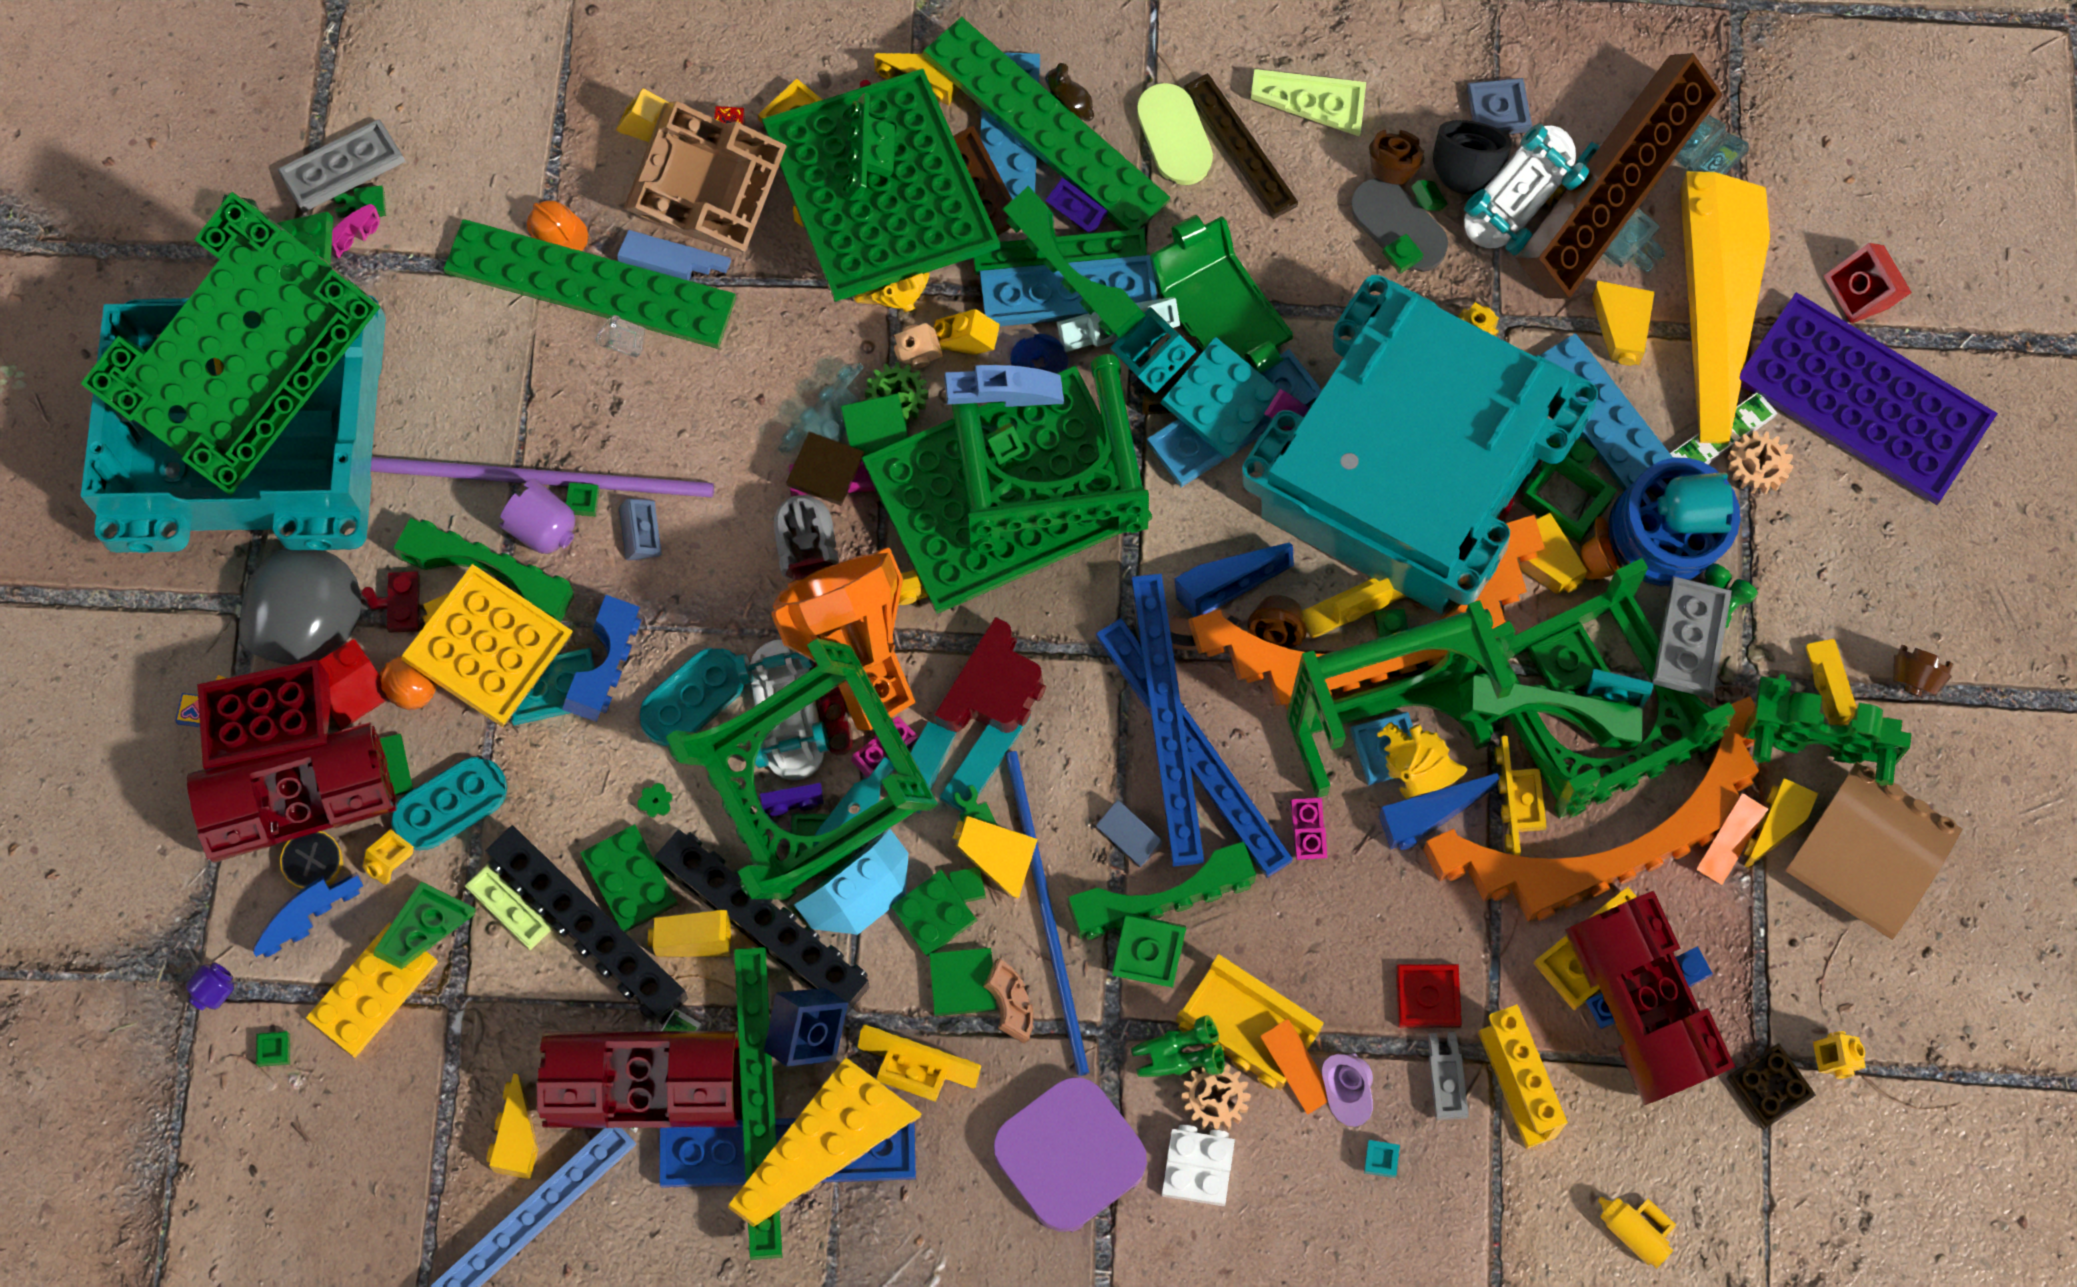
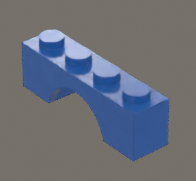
M605 595L592 632L604 644L607 659L594 670L575 673L562 710L597 722L600 712L607 713L612 697L607 695L610 686L617 687L622 673L617 667L620 660L626 662L632 647L627 641L630 634L636 636L642 619L637 618L639 606Z

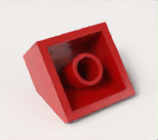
M1866 244L1823 275L1850 323L1858 322L1888 310L1912 293L1884 245Z
M354 638L319 660L329 675L330 714L341 730L388 700L381 688L380 675Z

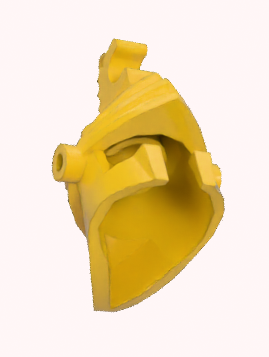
M921 273L899 282L855 295L854 300L856 303L884 305L903 309L904 312L915 309L914 303L925 289L930 273Z
M1389 722L1377 733L1378 737L1386 735L1391 739V742L1384 748L1385 751L1390 753L1385 756L1387 760L1385 765L1389 770L1388 775L1391 778H1401L1405 782L1406 786H1401L1399 790L1406 799L1452 785L1464 776L1468 770L1467 767L1449 758L1448 753L1450 749L1446 746L1445 740L1441 739L1437 733H1432L1428 730L1423 731L1420 724L1409 728L1411 736H1408L1407 733L1398 728V725H1394L1392 722Z

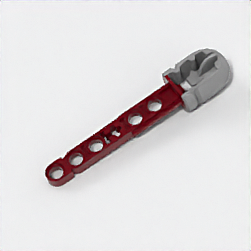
M798 495L785 500L777 509L774 517L778 556L781 557L779 560L781 575L791 578L793 581L802 580L818 570L839 563L838 552L835 550L836 540L829 509L822 501L809 495ZM814 525L820 534L819 548L823 553V557L817 559L814 557L802 559L803 562L797 563L796 557L793 555L792 544L799 545L801 551L814 549V542L818 539V534L812 533L811 526ZM790 528L796 529V537L792 534ZM814 662L812 669L818 666L816 662ZM839 686L818 698L817 705L819 717L825 724L829 742L831 743V738L835 734L842 733L846 736V743L842 748L835 749L830 744L829 750L833 755L843 756L851 750L853 736L851 724L848 722V707ZM831 705H839L841 707V715L835 720H830L826 717V710Z

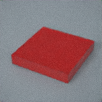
M1459 964L1396 965L1398 1028H1461Z

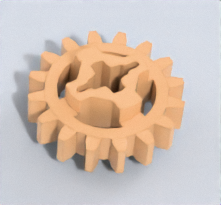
M1753 431L1750 438L1743 434L1740 442L1735 441L1731 448L1733 451H1730L1727 457L1728 460L1732 461L1727 469L1728 471H1735L1732 477L1733 481L1739 479L1742 481L1740 488L1744 489L1749 485L1751 486V493L1755 494L1756 490L1761 488L1763 494H1767L1770 487L1777 491L1781 483H1786L1789 478L1788 474L1793 469V465L1788 464L1791 462L1793 455L1785 454L1788 445L1780 446L1778 444L1779 436L1772 440L1769 439V432L1767 431L1763 437H1759L1758 432ZM1759 456H1761V458H1760L1761 466H1762L1761 470H1760V463H1759V459H1758Z
M1229 1064L1224 1067L1223 1073L1218 1075L1208 1074L1204 1067L1200 1068L1201 1074L1192 1071L1190 1077L1193 1082L1185 1081L1183 1085L1189 1092L1182 1093L1181 1100L1189 1102L1184 1106V1113L1193 1112L1191 1122L1202 1121V1130H1205L1209 1124L1213 1125V1130H1218L1219 1126L1223 1125L1228 1131L1231 1129V1120L1239 1124L1242 1120L1239 1112L1247 1113L1249 1108L1242 1102L1249 1101L1251 1097L1250 1094L1243 1093L1248 1087V1082L1239 1083L1238 1081L1241 1072L1238 1071L1232 1075L1229 1073ZM1216 1078L1224 1079L1229 1083H1222L1220 1081H1217ZM1202 1082L1204 1092L1195 1098V1090ZM1211 1092H1215L1217 1096L1222 1095L1220 1103H1217L1215 1099L1210 1100ZM1237 1096V1103L1234 1109L1229 1112L1227 1103ZM1206 1110L1214 1113L1216 1117L1209 1116L1202 1111Z

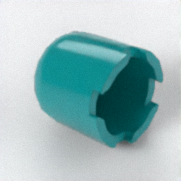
M1720 472L1673 478L1665 488L1664 497H1659V514L1665 515L1669 527L1679 533H1729L1731 524H1726L1727 514H1733V497L1731 484H1724L1728 474Z

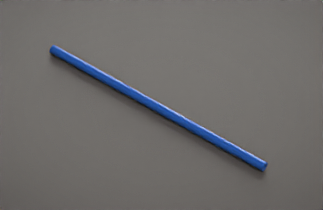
M1011 751L1006 753L1005 756L1022 832L1024 835L1036 838L1017 751ZM1036 843L1030 862L1031 872L1077 1076H1084L1089 1074V1068L1038 843Z

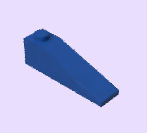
M1288 542L1198 565L1174 578L1176 599L1194 617L1210 613L1293 567V545Z
M1498 773L1383 806L1379 813V819L1390 850L1398 847L1400 850H1406L1416 846L1418 841L1492 791L1500 779Z

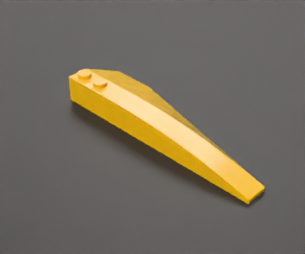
M1686 171L1680 187L1699 443L1729 444L1742 382L1740 380V373L1745 366L1770 240L1766 187L1717 172Z

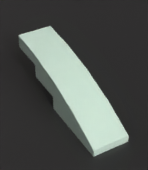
M1170 297L1135 303L1143 312L1151 306L1172 328L1180 326L1176 298ZM1096 312L1092 315L1085 314L1057 322L1061 347L1065 352L1092 344L1098 347L1115 342L1119 337L1114 332L1109 336L1101 328L1098 322L1102 319Z

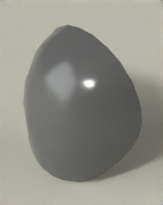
M283 548L273 552L255 569L247 584L242 600L239 622V635L242 645L251 653L261 658L281 664L293 665L317 659L318 661L340 648L356 627L361 609V593L357 578L345 562L325 550H289Z

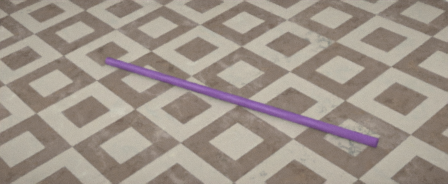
M372 457L370 471L526 483L531 479H535L543 485L568 487L569 483L599 485V489L710 498H713L714 483L380 457Z

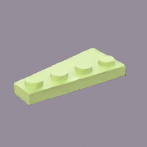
M1254 69L1251 99L1360 137L1366 82Z

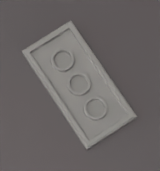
M378 119L277 170L303 213L404 163L405 160L383 123Z
M1672 577L1652 679L1654 685L1712 698L1718 673L1731 590Z

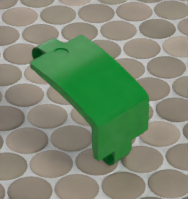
M1193 215L1172 226L1174 242L1150 255L1156 287L1161 298H1176L1180 326L1188 336H1196L1199 352L1202 353L1212 340L1217 337L1260 374L1283 362V357L1280 358L1277 347L1292 340L1293 332L1267 300L1236 256L1227 220L1220 216L1204 225L1197 215Z

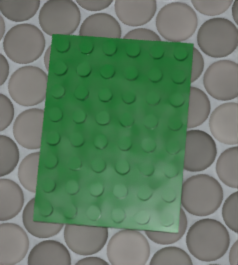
M924 69L762 119L766 135L787 145L779 166L834 302L1000 249V241ZM866 93L870 95L869 117L895 125L894 170L889 178L867 171V186L859 197L853 201L849 200V188L846 186L847 178L850 174V164L847 163V158L851 149V141L848 140V134L852 118L849 117V111L852 103L858 101L862 94Z
M1076 366L1057 373L1061 375L1063 404L1005 407L1004 402H990L978 407L983 438L1010 422L1014 426L1025 449L1022 453L999 465L995 461L984 438L985 449L989 459L1001 471L1026 481H1059L1085 471L1101 456L1106 444L1101 414ZM954 418L862 457V463L936 615L1121 534L1118 532V516L1105 520L1093 519L1074 524L1063 523L1044 528L1033 527L1019 531L1000 532V549L987 553H971L968 522L970 510ZM1111 458L1105 470H1108L1115 475L1113 460ZM988 475L990 490L993 492L998 483ZM1094 479L1086 488L1089 491L1098 492L1110 488V485L1107 482ZM1079 488L1075 489V494L1069 497L1080 496ZM1011 490L1003 494L999 499L1004 503L1021 501L1024 496ZM1031 495V502L1042 501L1037 500L1036 495ZM1149 510V521H1151L1152 514Z

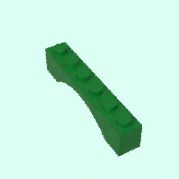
M1029 185L1003 208L1009 216L1005 221L1016 233L1022 230L1026 234L1027 238L1024 242L1034 253L1040 250L1046 258L1042 262L1053 274L1057 271L1062 274L1064 279L1061 283L1071 294L1077 291L1083 299L1079 303L1090 315L1094 312L1099 315L1102 320L1098 324L1109 336L1114 332L1121 339L1146 316L1122 288L1109 287L1093 282L1079 274L1069 265L1057 243L1053 212Z
M410 518L394 546L399 560L423 570L446 566L470 567L473 564L482 571L489 572L504 580L521 597L560 623L574 598L572 587L566 579L557 575L553 578L543 574L540 568L531 564H527V566L521 565L508 554H495L482 543L474 542L472 544L464 541L463 537L456 532L448 530L445 533L438 530L433 523L421 519L419 522Z
M1486 674L1474 675L1462 685L1461 720L1489 725L1499 718L1514 713L1540 712L1561 717L1577 725L1602 747L1629 752L1642 742L1643 708L1631 706L1629 702L1618 701L1614 703L1604 701L1599 696L1583 697L1576 695L1573 691H1552L1543 685L1527 686L1520 684L1518 681L1514 683L1509 696L1497 699L1489 676Z
M1243 841L1215 850L1208 862L1193 877L1165 892L1129 896L1112 893L1097 887L1069 896L1068 908L1079 939L1087 937L1088 940H1093L1103 936L1107 930L1117 928L1120 931L1124 913L1159 919L1164 916V912L1173 909L1176 912L1185 911L1198 901L1204 900L1205 903L1220 899L1222 894L1234 891L1235 894L1247 891L1254 884L1256 873Z

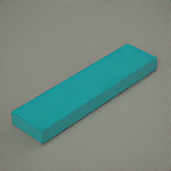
M1026 724L1024 726L1019 725L1016 730L1010 733L1001 732L987 725L940 795V800L960 812L965 811L963 806L958 805L954 801L953 793L958 792L962 800H967L970 797L967 786L973 785L979 796Z

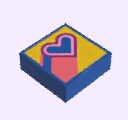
M181 694L175 719L177 725L200 727L198 695Z

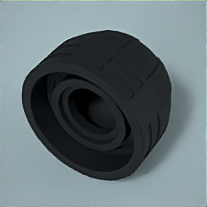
M1469 120L1445 122L1439 127L1434 146V168L1443 184L1449 189L1460 194L1473 195L1479 190L1484 189L1508 161L1512 141L1501 130L1484 123Z

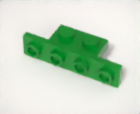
M863 93L858 101L852 103L849 111V117L852 118L848 134V140L851 141V149L847 158V163L850 164V174L848 175L846 186L849 188V200L853 201L859 197L867 186V171L889 178L894 170L895 125L869 117L870 95Z

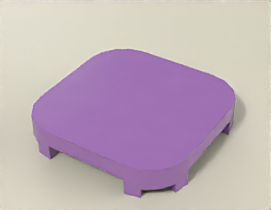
M1081 1077L1068 1078L1054 1085L1007 1120L998 1130L994 1141L995 1161L999 1169H1002L1039 1218L1038 1221L1047 1229L1050 1228L1059 1232H1074L1082 1228L1090 1219L1130 1189H1134L1142 1180L1147 1164L1146 1150L1136 1133L1102 1089L1094 1082Z

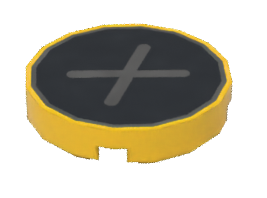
M322 831L289 840L283 847L280 856L282 873L287 881L298 889H303L322 876L328 886L333 884L344 863L342 850L335 839Z

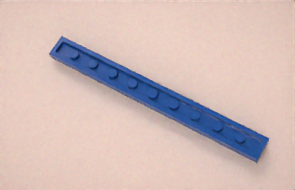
M1162 574L1132 577L1131 582L1172 865L1176 867L1204 863V855Z
M1122 618L1097 632L1096 638L1150 713L1141 645ZM1181 703L1192 774L1240 842L1244 841L1248 853L1265 877H1270L1292 863L1293 858Z

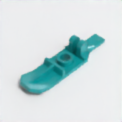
M884 757L868 778L854 783L814 836L825 834L838 828L879 802L880 790L883 787L881 780L892 774L895 770L892 762ZM852 806L860 808L859 812L855 814L850 813L849 809Z

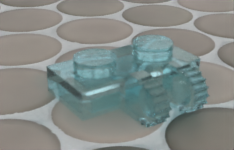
M1637 209L1603 254L1620 268L1632 258L1638 267L1649 272L1654 267V264L1640 249L1644 247L1646 252L1657 260H1661L1665 256V250L1652 239L1659 231L1660 226L1640 209Z

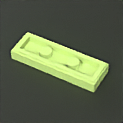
M488 864L465 885L466 889L529 950L553 929Z

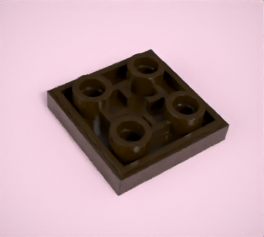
M809 431L786 484L788 487L842 506L862 462L864 451Z
M1779 1043L1726 1077L1763 1130L1816 1096Z

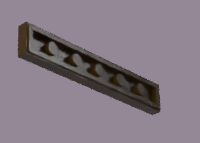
M1207 73L1184 85V90L1190 95L1194 106L1272 218L1275 219L1298 207V200L1211 76Z

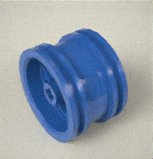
M1673 457L1662 460L1647 468L1617 498L1610 511L1608 536L1613 553L1623 567L1643 558L1648 566V570L1642 581L1657 586H1670L1673 576L1692 580L1727 552L1738 534L1741 520L1740 507L1733 488V514H1727L1726 524H1731L1729 533L1676 532L1667 524L1665 515L1659 514L1658 508L1659 497H1664L1665 488L1673 478L1719 473L1715 468L1691 458ZM1727 479L1724 480L1725 485L1729 484ZM1646 491L1652 492L1658 499L1651 502ZM1642 521L1649 525L1650 531L1644 529ZM1688 540L1696 543L1698 551L1690 548Z

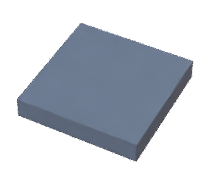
M1523 78L1467 84L1472 121L1493 126L1505 134L1525 133L1532 127Z

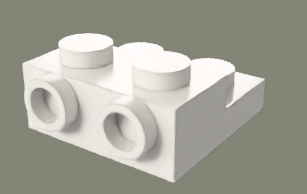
M1179 1125L1178 1130L1172 1129L1162 1196L1225 1206L1235 1139L1228 1138L1229 1133L1221 1130H1210V1135L1197 1133L1198 1128L1190 1125Z

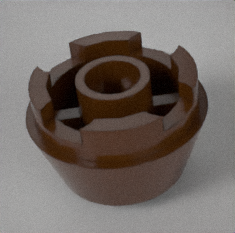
M1386 130L1378 132L1369 145L1372 173L1381 181L1389 184L1407 183L1424 163V150L1419 146L1420 139L1404 130H1400L1399 134H1387Z
M1272 595L1264 598L1250 615L1247 622L1248 633L1288 649L1297 645L1300 646L1307 634L1301 606L1294 599L1287 596Z
M1901 645L1898 654L1894 655L1893 681L1904 686L1903 691L1911 695L1921 697L1923 693L1936 696L1952 677L1950 672L1954 664L1947 661L1943 665L1938 661L1940 656L1915 648L1914 652L1910 653L1907 652V646Z

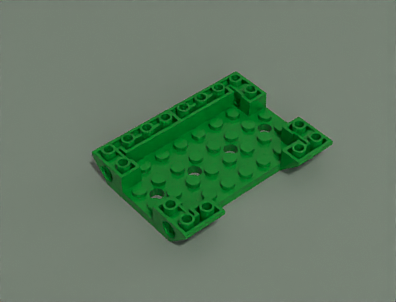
M234 192L229 194L194 239L220 260L149 350L146 352L118 335L80 383L129 421L134 419L182 455L181 460L229 496H232L381 307L351 280L262 211ZM291 263L298 268L299 274L295 280L288 281L282 277L281 268L284 264ZM256 311L259 313L261 323L258 327L250 328L244 323L246 312ZM217 358L222 361L224 370L221 374L212 375L208 372L206 364L209 359ZM179 405L185 409L186 418L184 421L175 422L170 418L169 410L172 406Z

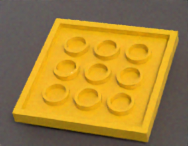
M472 564L404 652L401 660L503 728L571 637L573 631Z

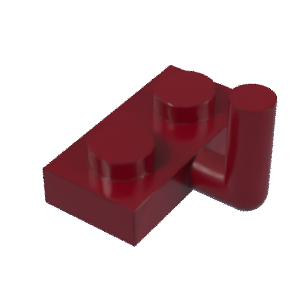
M418 571L388 573L387 597H377L371 587H365L362 590V595L369 608L387 609V630L389 633L419 631L420 575Z

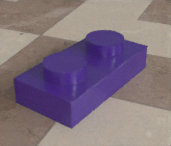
M1063 177L1045 200L1089 234L1094 233L1108 214L1106 209Z
M821 783L760 794L762 808L766 814L770 813L771 816L784 815L788 813V810L796 808L812 810L817 808L818 804H824Z

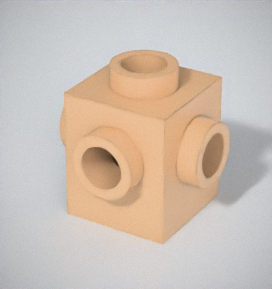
M927 323L909 325L903 328V332L894 335L897 343L894 346V351L898 360L906 365H911V368H924L930 364V361L943 357L936 330Z

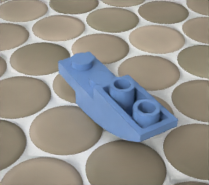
M976 365L975 371L945 372L944 376L947 404L1004 402L1005 407L1064 403L1061 375L1050 371L1009 365Z

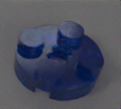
M1034 334V337L1026 340L1023 338L1016 343L1011 352L1010 366L1036 368L1057 374L1068 369V356L1062 343L1055 337L1047 334ZM1044 358V367L1037 368L1031 362L1033 359Z

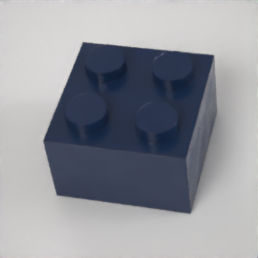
M826 988L777 992L764 1052L785 1066L836 1061L848 1002Z

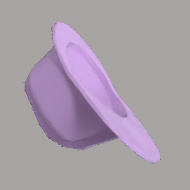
M1356 1053L1331 1055L1322 1067V1075L1331 1112L1338 1121L1347 1126L1356 1127L1363 1125L1370 1118L1373 1111V1099L1370 1089L1373 1082L1372 1070Z

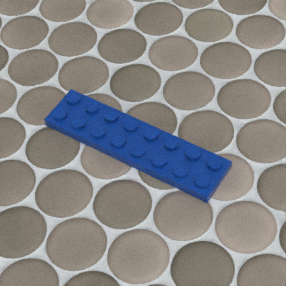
M775 1118L776 1144L797 1118ZM738 1120L737 1127L660 1128L661 1188L733 1186L746 1183L743 1120ZM915 1121L900 1129L889 1139L886 1138L871 1148L869 1152L820 1183L916 1180Z

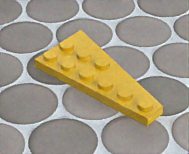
M845 1057L732 1199L728 1208L755 1227L801 1194H805L814 1188L816 1184L827 1177H831L869 1152L871 1148L886 1138L889 1139L909 1123H913L921 1118L922 1114Z

